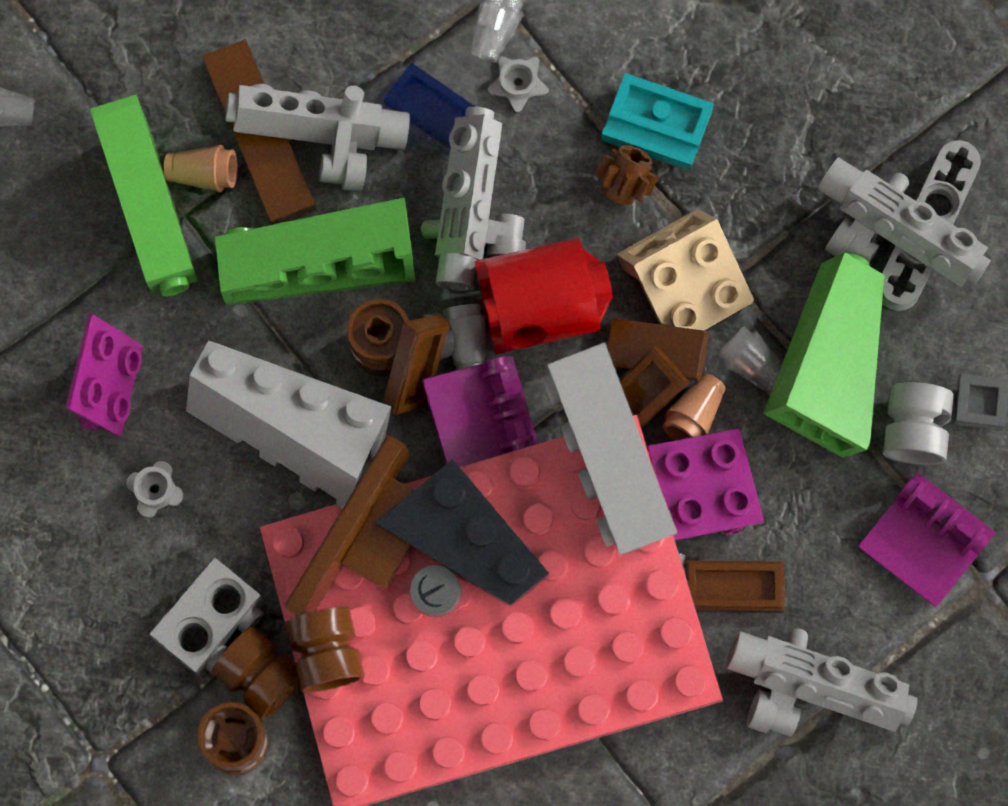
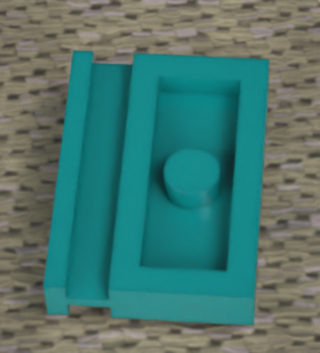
M625 73L609 113L606 126L603 129L601 140L619 147L629 145L639 148L651 158L691 171L696 153L711 117L714 103Z

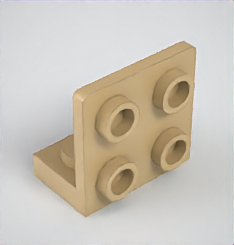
M699 209L616 254L623 270L639 280L660 325L704 331L747 307L754 301L718 220Z

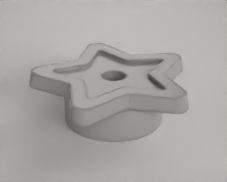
M504 56L498 59L500 77L488 87V92L491 95L508 98L516 113L522 111L529 98L545 96L549 92L548 87L537 77L539 59L537 57L526 61L521 59L510 60ZM516 79H521L523 81V84L521 86H516L514 84V81Z

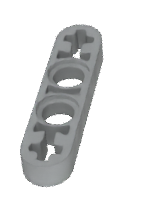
M962 140L951 141L944 145L917 201L925 203L926 198L932 194H942L947 197L951 202L952 209L950 213L940 217L952 225L980 167V154L975 146ZM956 155H960L965 158L964 166L966 168H962L959 171L953 185L944 182L951 168L949 160L953 161ZM895 245L882 273L884 274L882 304L895 311L907 310L914 306L923 291L932 268ZM906 265L908 268L914 269L906 285V288L912 293L904 292L901 297H897L892 294L894 286L887 281L896 283Z

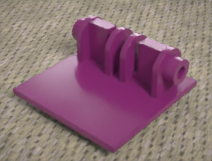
M88 314L66 409L75 413L80 418L79 427L91 431H98V428L101 427L113 435L121 437L125 420L130 413V398L136 374L141 367L143 345L93 314Z
M513 355L498 357L483 364L422 380L446 464L453 459L459 467H463L538 444Z
M740 429L647 446L655 476L677 531V534L673 535L675 541L724 531L725 535H733L744 531L743 527L764 523Z
M917 472L858 548L933 607L937 608L996 532Z

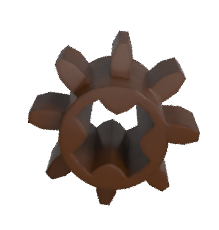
M629 145L621 146L618 151L612 149L609 155L603 154L595 172V175L603 178L601 183L602 193L611 201L622 205H631L634 200L641 202L644 195L650 196L658 179L656 174L650 172L653 166L651 157L643 150Z

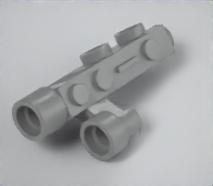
M255 84L251 87L240 85L238 94L228 93L225 110V121L234 122V132L332 145L331 154H322L319 182L340 184L342 190L362 192L364 187L367 155L356 153V148L375 150L376 146L404 150L408 138L410 117L408 112L382 109L380 104L362 102L364 92L358 86L347 87L343 99L322 97L319 93L310 90L294 93L274 90L266 84Z
M483 107L466 108L465 117L455 118L454 128L449 136L451 150L448 170L442 183L444 197L441 217L437 220H426L421 225V233L425 239H437L435 256L439 257L435 284L448 290L472 291L474 289L476 277L474 261L483 259L485 245H487L486 258L526 249V242L522 240L525 222L523 217L514 214H498L496 221L489 220L502 123L494 119V112Z
M839 157L835 160L822 179L818 190L841 204L839 209L853 217L855 221L852 222L847 218L843 220L825 248L827 252L833 256L844 252L856 254L865 258L870 263L880 247L879 244L873 241L878 233L958 286L962 287L967 280L976 285L991 260L984 256L988 247L977 241V238L971 231L965 228H957L938 216L935 210L927 203L915 201L903 192L909 186V180L904 174L894 173L885 182L868 170L861 172Z
M802 629L791 630L788 634L787 642L768 636L767 640L742 631L737 632L727 657L726 669L755 678V684L771 689V692L761 689L756 692L747 716L746 727L765 734L772 730L792 737L801 714V709L794 706L796 698L896 732L900 724L908 726L913 719L917 707V697L908 694L909 684L899 681L889 673L877 674L854 666L843 657H828L806 649L808 634Z

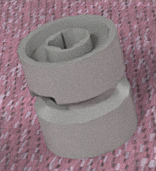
M904 382L892 385L889 392L887 415L892 417L894 422L885 428L882 454L886 458L907 464L939 465L945 463L947 460L949 433L942 426L951 420L954 396L952 391L941 386L918 382Z

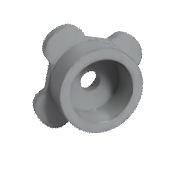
M158 461L153 467H147L139 473L134 472L127 479V488L129 491L134 492L139 502L137 510L144 517L150 518L155 516L157 510L167 505L177 506L183 499V491L180 487L175 486L171 477L173 470L167 462ZM153 485L159 486L158 493H151L150 489Z

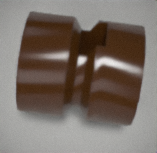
M385 299L368 300L360 304L352 312L347 324L348 341L353 359L357 366L365 373L376 377L390 376L403 324L409 321L405 311L395 302Z
M333 607L316 610L293 617L286 622L291 649L301 653V658L295 664L301 692L326 691L347 686L365 678L360 651L349 644V641L356 635L350 608Z
M252 626L224 651L213 666L211 673L231 692L243 690V702L264 721L282 707L300 685L295 667L296 663L286 654L275 656L276 644L260 629Z
M237 702L221 703L211 708L202 717L197 730L198 745L202 754L219 771L229 775H245L256 770L265 760L269 750V735L264 724L248 706Z

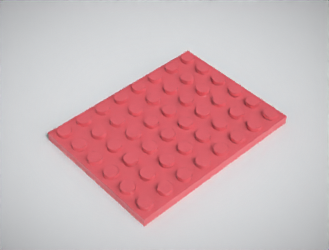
M634 415L635 424L650 460L638 417ZM564 436L460 467L549 572V576L511 608L453 572L458 578L462 589L461 600L456 609L443 617H431L423 614L414 605L410 596L412 579L424 567L443 565L420 553L412 546L386 590L345 566L340 570L317 610L333 607L350 608L356 635L349 641V644L360 651L365 678L356 683L335 689L304 693L333 806H368L723 701L673 535L620 555L616 544L606 548L596 519L605 516L598 497L588 500L578 475L579 471L587 469L580 450L570 453ZM431 476L405 483L404 485L415 490ZM336 504L260 527L285 625L288 620L296 617L285 608V603L342 511V508ZM293 651L296 663L301 658V653Z

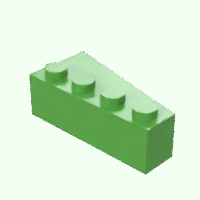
M405 198L281 222L255 229L249 227L234 228L228 230L226 235L215 237L220 289L225 305L415 282Z

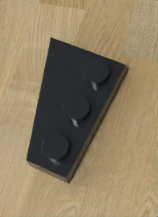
M453 459L375 522L383 530L393 534L420 553L457 573L461 578L510 608L549 576V572Z

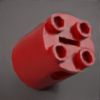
M579 237L474 261L481 288L480 293L483 307L490 325L489 329L495 355L600 331V323L613 298L609 275L605 262H601L583 249Z

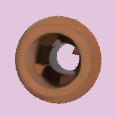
M223 145L167 153L165 156L164 175L166 181L222 192L224 188H233L236 183L238 171L236 153L234 150L225 149Z
M703 373L701 381H695L665 412L664 432L674 441L708 435L722 395L726 390L725 385L718 378Z

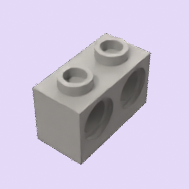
M214 558L153 629L150 635L160 646L201 679L207 671L211 673L217 660L240 632L244 633L247 629L256 626L264 615L260 608L265 602L258 592ZM228 591L238 593L241 601L234 612L222 614L215 610L216 600L222 593ZM194 629L206 631L208 633V641L202 650L198 652H187L184 650L183 640L188 632Z

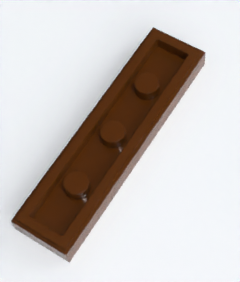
M246 39L202 56L224 112L226 110L228 93L238 94L240 85L251 87L255 84H264ZM229 122L271 225L285 222L316 210L315 203L288 139L234 132V122Z
M390 435L383 441L285 603V608L293 615L299 616L316 611L342 569L343 565L341 563L390 479H396L411 453L404 443Z

